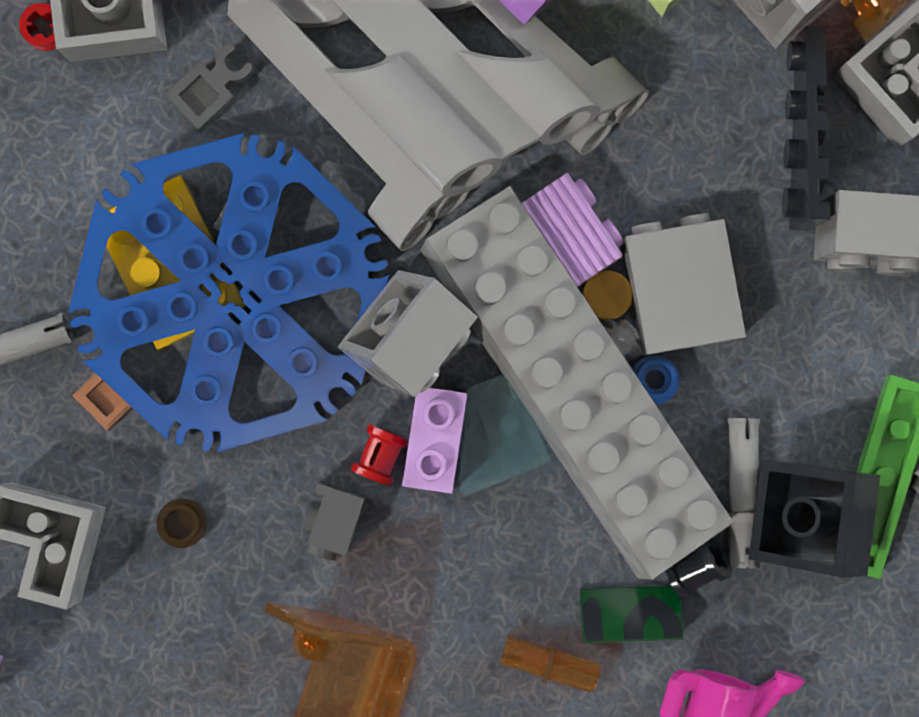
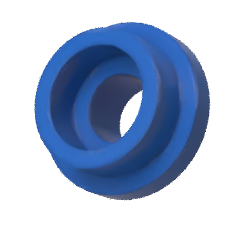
M650 355L640 359L632 368L655 404H661L670 400L677 392L680 382L679 372L674 363L668 358L660 355ZM651 370L660 372L663 377V383L658 389L649 388L645 382V377Z

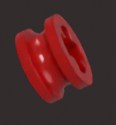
M35 3L27 7L19 20V29L23 38L36 49L42 51L56 49L54 32L47 38L41 33L35 36L32 33V30H38L34 25L37 18L42 17L46 21L52 19L51 5Z

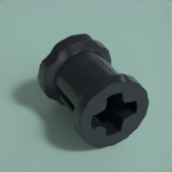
M711 538L698 549L692 551L665 570L675 592L682 598L690 599L696 596L698 588L715 579L724 581L730 578L732 567L724 549L715 539Z

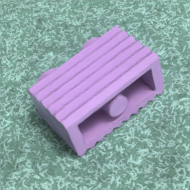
M566 173L522 202V205L576 286L579 287L623 256L618 247L623 245L624 241L609 219L601 223L592 210L591 206L597 202L587 184L581 178L574 182L569 174Z

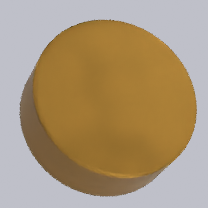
M610 270L601 271L591 277L586 282L582 295L600 320H613L623 315L630 307L633 295L628 280L620 273Z

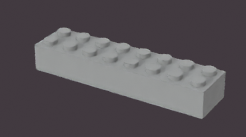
M510 186L425 240L420 251L444 287L478 317L471 325V328L638 579L653 580L734 523Z

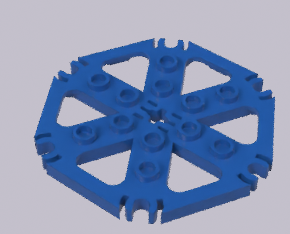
M245 133L132 163L131 165L139 169L144 176L145 181L142 183L139 182L133 173L123 170L120 175L130 185L128 195L124 198H117L106 188L101 192L104 199L110 205L116 207L115 212L111 213L102 206L99 200L96 199L68 312L72 313L78 309H90V315L76 317L70 322L71 328L88 325L94 331V338L91 343L77 347L79 353L87 354L96 351L98 348L103 352L101 356L95 359H85L83 362L167 441L170 439V429L175 421L181 424L175 436L176 444L183 445L188 430L193 428L201 430L204 435L203 451H208L212 446L215 431L220 432V445L216 451L220 452L327 421L328 419L321 415L314 406V403L320 401L322 407L328 413L335 415L338 409L330 402L328 398L329 392L335 387H342L349 395L353 396L356 393L353 384L342 376L344 372H347L354 376L362 385L365 370L345 353L341 355L328 353L280 305L343 287H350L355 289L361 297L358 321L387 285L389 274L381 278H368V271L377 272L388 266L387 260L372 263L364 255L365 248L369 244L381 241L380 236L371 234L364 236L361 240L356 236L358 232L366 228H375V226L293 145L292 155L286 166L280 163L285 155V144L282 141H278L276 152L272 157L264 158L257 153L259 135L255 134L248 141V154L241 155V142L245 136ZM215 162L223 163L230 168L232 183L217 244L165 196L163 186L165 180L170 175ZM290 183L303 184L338 218L339 231L334 238L266 257L281 193L286 185ZM117 231L131 233L180 282L116 300L103 297L98 290V279L109 237ZM222 262L233 272L231 275L220 266ZM213 273L221 282L225 281L230 285L236 280L243 285L239 294L244 299L243 303L252 311L248 313L240 305L237 306L233 302L228 303L226 306L221 305L218 299L222 292L210 275ZM201 284L212 293L210 297L199 288ZM251 290L262 299L260 303L249 294ZM230 311L241 321L239 325L228 315ZM195 330L180 393L174 402L170 404L158 403L122 369L121 357L127 349ZM244 342L293 387L297 399L295 405L290 410L246 423L237 422L230 416L228 406Z

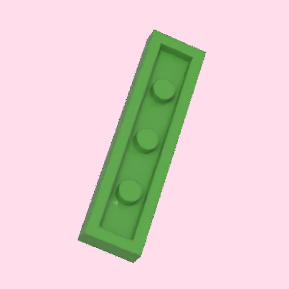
M894 375L885 376L856 472L880 475L867 575L877 579H881L919 455V383Z

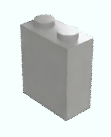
M709 213L696 214L680 218L681 227L664 230L661 228V222L646 223L631 227L632 235L626 236L623 239L622 249L628 282L632 288V304L642 356L746 337L725 219L710 221Z

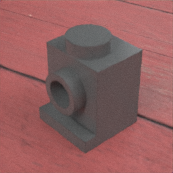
M320 481L316 484L314 493L322 495L321 503L312 501L303 527L304 530L311 532L307 543L309 544L307 552L320 558L335 561L337 554L346 556L350 551L367 496Z

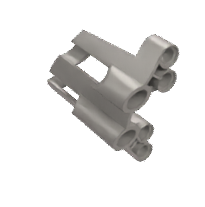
M229 0L227 15L386 183L370 206L368 216L401 251L412 248L422 240L431 229L434 220L444 218L456 210L466 199L470 190L483 184L497 173L502 166L503 160L538 141L543 145H551L566 140L581 156L586 155L607 137L616 122L622 123L630 118L642 106L649 95V91L614 57L591 66L536 16L524 25L498 0ZM475 5L525 57H496L469 51L433 13L457 11ZM350 18L386 55V58L379 63L362 68L340 69L300 28L336 25Z

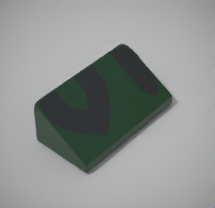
M671 585L579 589L581 638L584 643L684 639L680 597Z

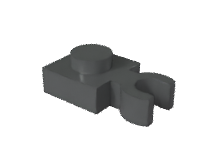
M228 44L220 49L216 56V65L210 71L199 61L164 94L200 133L236 101V98L228 88L232 84L247 82L255 72L250 62L246 63L238 71L228 69L229 60L238 52L232 44Z

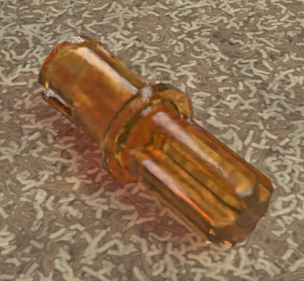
M510 634L508 635L500 661V666L511 667L542 677L541 683L546 684L547 679L587 692L594 691L600 675V666L597 663L556 651L557 645L552 644L550 649L515 638Z

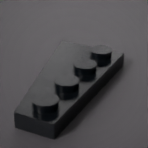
M805 26L795 37V41L789 42L787 48L786 65L788 71H794V90L787 91L785 117L787 120H793L792 139H786L784 145L783 163L785 169H791V188L784 189L782 215L784 218H790L789 230L809 231L830 220V202H820L824 182L829 180V158L818 155V146H822L828 131V112L825 106L817 105V96H824L827 87L825 27Z

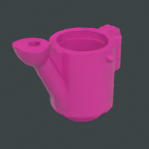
M679 669L672 674L668 681L659 714L661 717H680L686 692L689 691L682 717H766L784 695L798 691L806 680L790 672L775 670L774 677L759 686H755L741 679L711 670L696 669L693 672Z

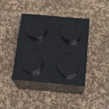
M761 459L748 559L842 578L867 576L880 475L790 461Z

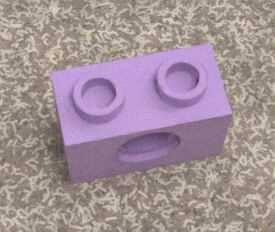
M428 388L424 392H419L416 396L402 486L452 494L467 393Z

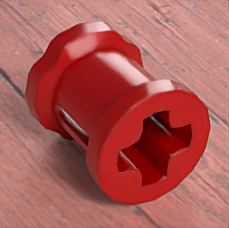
M369 424L366 430L369 438L359 462L353 463L350 470L378 483L392 486L394 481L391 477L392 470L401 448L408 447L409 440Z

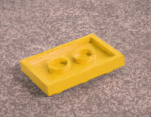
M179 175L165 182L163 186L165 196L215 243L183 176ZM114 207V208H112V209H110V210H108V211H110L111 213H114L116 207ZM117 231L109 237L106 247L130 295L180 282L131 233ZM222 262L220 266L231 275L228 267ZM213 273L210 275L222 292L218 299L221 305L226 306L228 303L233 302L237 306L240 305L244 309L247 308L243 303V298L240 296L235 282L230 285L225 281L221 282ZM203 284L199 286L209 297L212 295ZM195 330L153 341L156 349L160 351L194 334Z

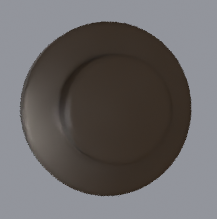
M181 498L168 502L160 510L157 517V531L161 539L175 548H187L196 544L204 536L207 528V518L204 510L199 504L190 499Z

